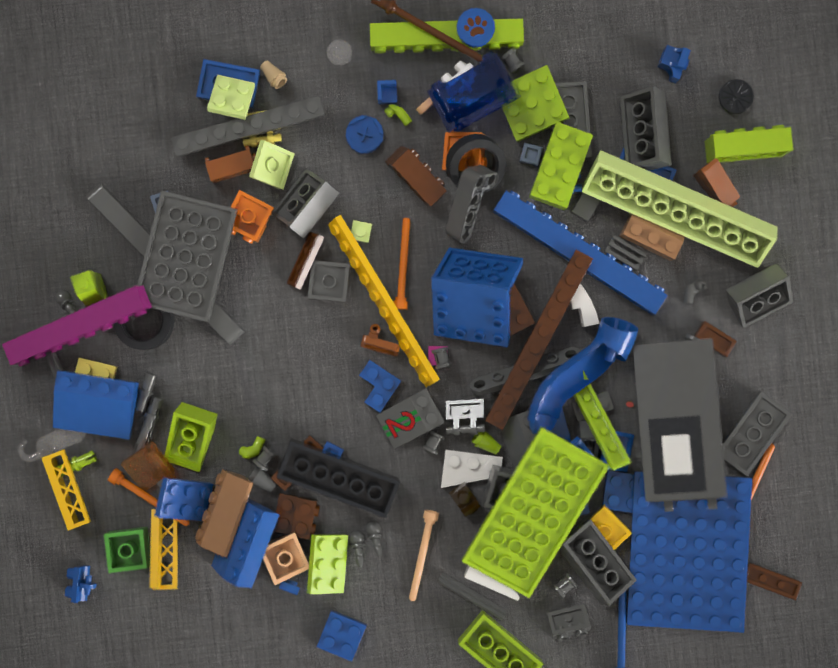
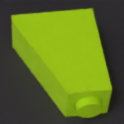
M89 270L71 276L76 295L86 307L109 298L100 273Z

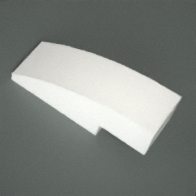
M580 284L569 304L570 310L578 309L582 327L599 324L593 303L586 290Z

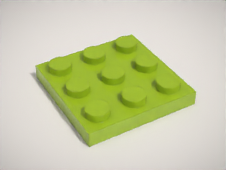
M548 65L495 89L517 142L554 126L556 122L561 123L570 119Z

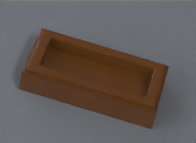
M706 321L702 322L694 335L700 340L713 339L714 350L724 357H728L737 342Z

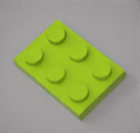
M311 535L307 584L308 594L344 593L349 535Z

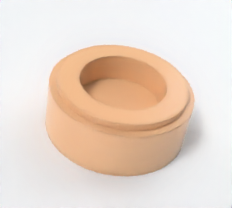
M429 97L416 111L422 115L434 104V101Z

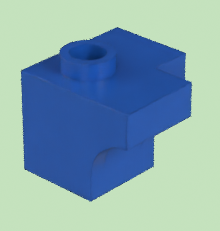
M670 45L663 49L658 68L664 69L668 73L670 82L677 83L682 71L687 69L690 61L688 59L690 49L676 48Z

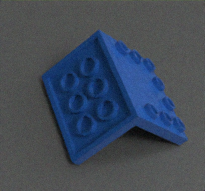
M448 248L431 278L434 336L508 347L510 344V290L523 266V258Z

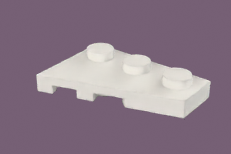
M445 450L441 488L459 485L463 482L469 483L488 479L492 465L502 467L503 457Z

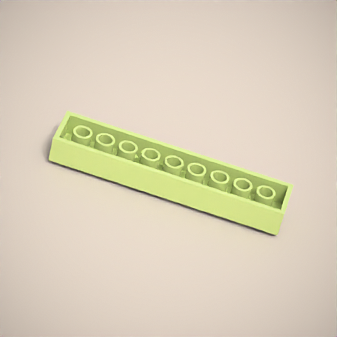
M601 150L584 181L583 193L757 268L777 240V226Z

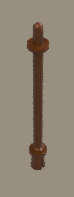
M371 0L372 4L385 10L386 14H396L485 66V72L491 69L502 76L507 75L505 68L493 62L494 56L490 59L484 57L399 8L395 0H380V2Z

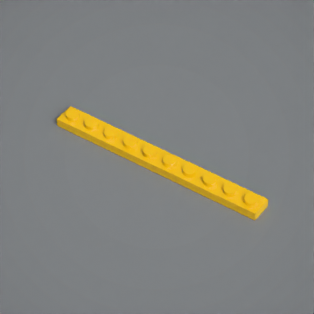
M341 215L335 217L328 224L330 232L336 237L341 250L347 255L350 265L356 270L360 282L365 285L371 300L377 305L380 315L386 320L389 330L395 335L400 348L407 355L410 365L416 370L419 380L425 387L432 385L440 380L346 222Z

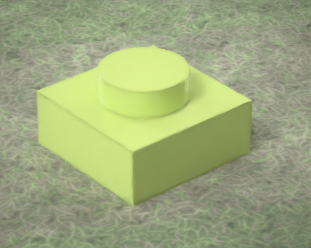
M353 220L351 232L356 241L369 243L372 224Z

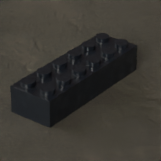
M293 438L289 441L277 472V478L384 518H387L400 485V480L397 477Z

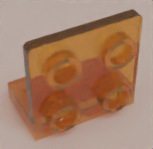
M153 441L121 462V466L144 491L157 484L163 477L176 479L175 468Z

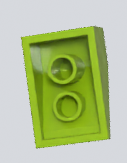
M181 402L173 413L164 461L200 472L215 429L218 414Z

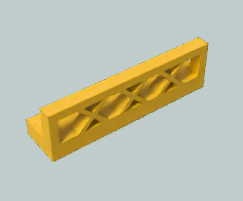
M65 449L42 457L67 530L90 523L89 514ZM59 455L62 456L64 462L61 469L56 467L58 463L55 457ZM62 473L70 478L68 487H66L63 477H61ZM68 492L76 495L77 500L74 505ZM75 510L82 512L84 521H78Z
M151 509L150 588L153 590L177 589L178 521L173 519V524L167 529L163 525V518L154 516L156 509ZM169 533L173 537V543L167 548L163 545V538ZM167 553H170L173 556V562L166 567L162 563V558ZM169 572L172 575V584L162 585V577Z

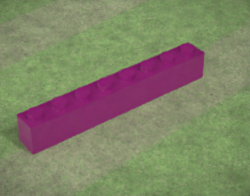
M134 286L3 343L2 346L10 366L18 365L22 367L30 364L29 360L33 358L38 360L46 357V353L49 351L54 353L62 350V346L65 344L71 346L80 342L79 338L85 337L87 339L96 335L95 332L100 329L101 331L113 328L112 324L116 322L118 324L125 323L130 320V316L135 315V317L144 315L147 313L146 310L152 306L144 286Z

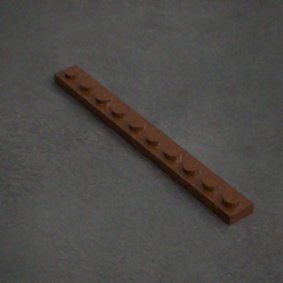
M578 250L574 251L486 417V422L503 430L593 260L590 256Z

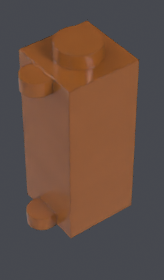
M249 145L245 146L246 150L211 161L209 157L205 158L210 181L216 183L250 173L256 154H252Z

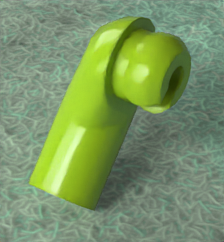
M390 104L384 110L388 117H392L394 114L398 116L404 126L412 121L406 111L397 105Z
M257 436L252 446H242L239 449V455L244 459L259 455L266 439Z

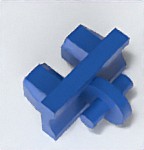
M83 565L67 569V578L73 579V585L66 587L65 597L71 598L72 603L86 601L87 595H90V590L97 586V583L91 582L90 566Z

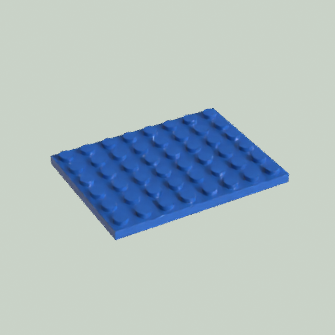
M634 471L629 570L637 581L628 588L627 625L744 633L752 496L751 477L726 476L728 497L717 498L718 509H708L707 499L673 501V512H665L664 502H646L643 471Z

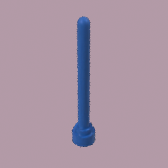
M627 590L619 596L617 667L615 668H626Z

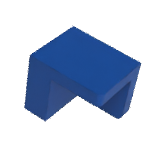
M396 80L377 81L378 104H397Z

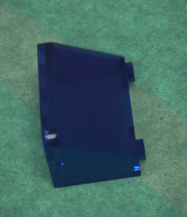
M489 52L481 57L482 61L477 66L448 82L442 83L441 80L437 81L427 91L448 133L458 132L521 97L497 53Z

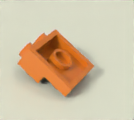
M445 132L442 170L447 171V154L456 141L471 134H485L482 132ZM475 148L466 152L459 162V171L463 172L468 167L478 165L487 167V158L484 157L485 150L487 149Z
M239 190L230 207L237 209L232 234L236 235V233L243 235V240L251 244L254 241L258 243L274 207Z

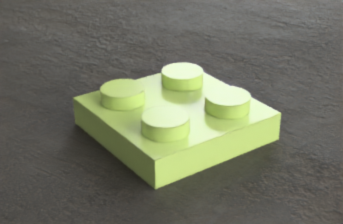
M217 75L207 107L208 112L246 120L255 83Z
M260 140L249 177L284 190L295 153L265 140Z

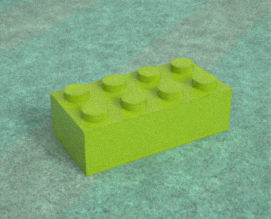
M556 122L528 198L566 210L593 135Z
M784 125L772 126V129L755 127L753 131H746L745 128L735 129L732 133H726V130L715 131V134L710 135L705 140L707 164L715 158L719 162L782 157L793 151L791 127L784 128Z
M483 610L458 638V644L486 668H541L544 665L540 657Z

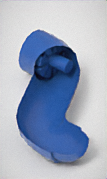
M601 318L597 335L592 343L547 376L533 398L527 417L530 429L534 435L540 427L551 432L557 419H559L564 403L569 398L601 376L615 362V359L624 362L627 360L639 328L636 325L619 318ZM583 371L585 372L588 380H584Z

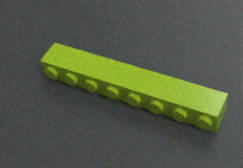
M523 18L493 19L495 22V32L488 44L482 47L498 50L500 47L518 49L520 48L519 46H523ZM458 21L425 22L470 49L481 50V47H470L459 39L457 35ZM410 22L370 23L371 51H375V53H386V50H394L395 53H403L405 50L423 52L424 49L440 52L451 48L452 51H458Z

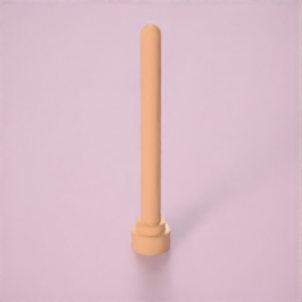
M424 510L425 527L409 594L410 601H415L417 598L432 527L439 517V513L436 511Z

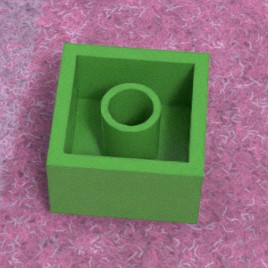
M148 527L115 530L104 534L108 573L145 569L150 566L151 552Z

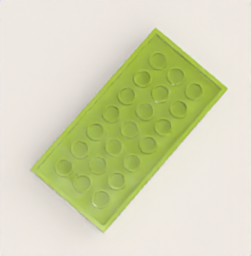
M540 427L464 554L462 562L530 598L609 468V465L547 429Z

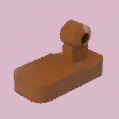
M378 324L371 325L369 335H363L361 347L391 356H398L400 345L378 339L380 326Z

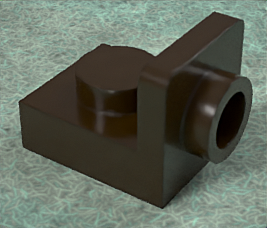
M465 482L449 492L465 517L474 514L481 506Z

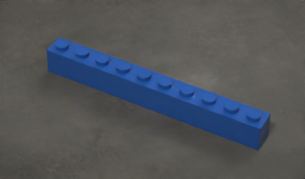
M505 191L494 208L493 213L567 261H570L575 250L590 256L593 260L586 271L587 274L650 315H656L668 296L664 293L665 290L656 284L654 286L648 283L649 279L641 274L637 276L632 272L633 269L624 263L620 265L611 254H603L600 252L601 248L599 246L583 241L585 238L576 232L574 234L568 231V227L561 222L557 224L551 220L553 218L551 215L544 211L540 213L536 210V206L529 201L523 202L519 199L520 195L514 191Z

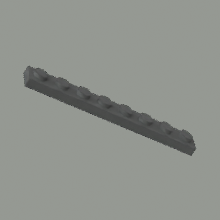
M320 96L249 115L246 117V120H231L171 137L176 156L180 157L325 116Z

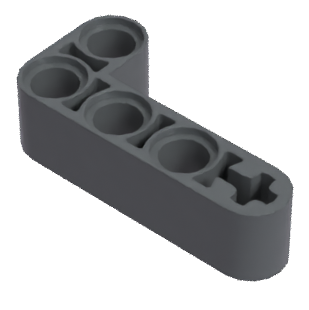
M483 165L468 167L463 171L446 227V234L460 243L468 241L483 192L493 188L498 181L499 176L496 172Z

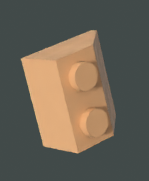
M295 532L269 541L263 561L274 585L309 569L308 561Z

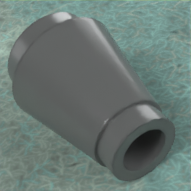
M256 466L247 477V479L253 482L254 486L269 492L277 484L264 470Z

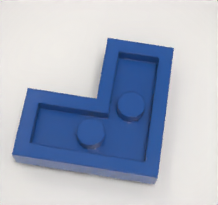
M369 360L359 375L375 386L365 403L381 413L401 383V380Z

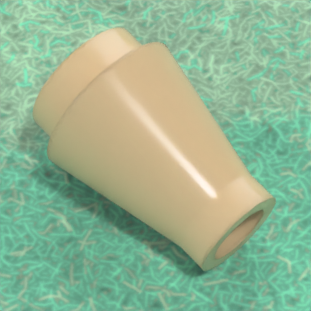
M268 60L261 64L260 69L263 71L271 87L279 89L287 82L286 74Z

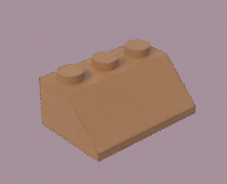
M630 213L619 236L669 261L676 259L685 236Z

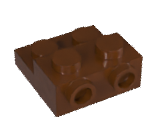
M280 493L276 509L279 517L273 532L283 534L295 532L298 538L310 539L311 535L315 534L317 524H313L314 517L319 515L320 505H317L318 500Z

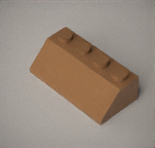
M222 469L221 473L216 477L215 490L210 494L208 510H205L203 513V524L196 533V542L202 548L227 557L253 482L243 475Z

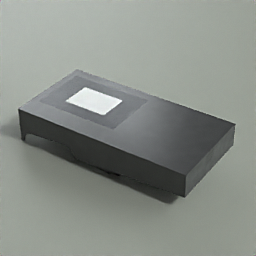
M713 339L633 346L646 502H664L665 512H673V501L707 499L708 509H718L717 498L728 497Z

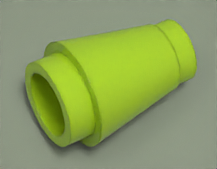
M486 431L478 432L472 439L475 447L495 455L501 449V445Z

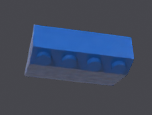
M63 370L57 371L54 387L53 428L130 440L139 382Z
M248 498L228 556L223 557L215 554L211 565L224 580L234 586L252 588L279 514Z

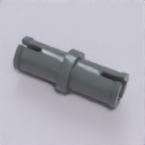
M150 372L145 373L142 387L138 389L139 396L135 410L146 412L150 396H153L154 393L152 390L156 378L158 377V375Z

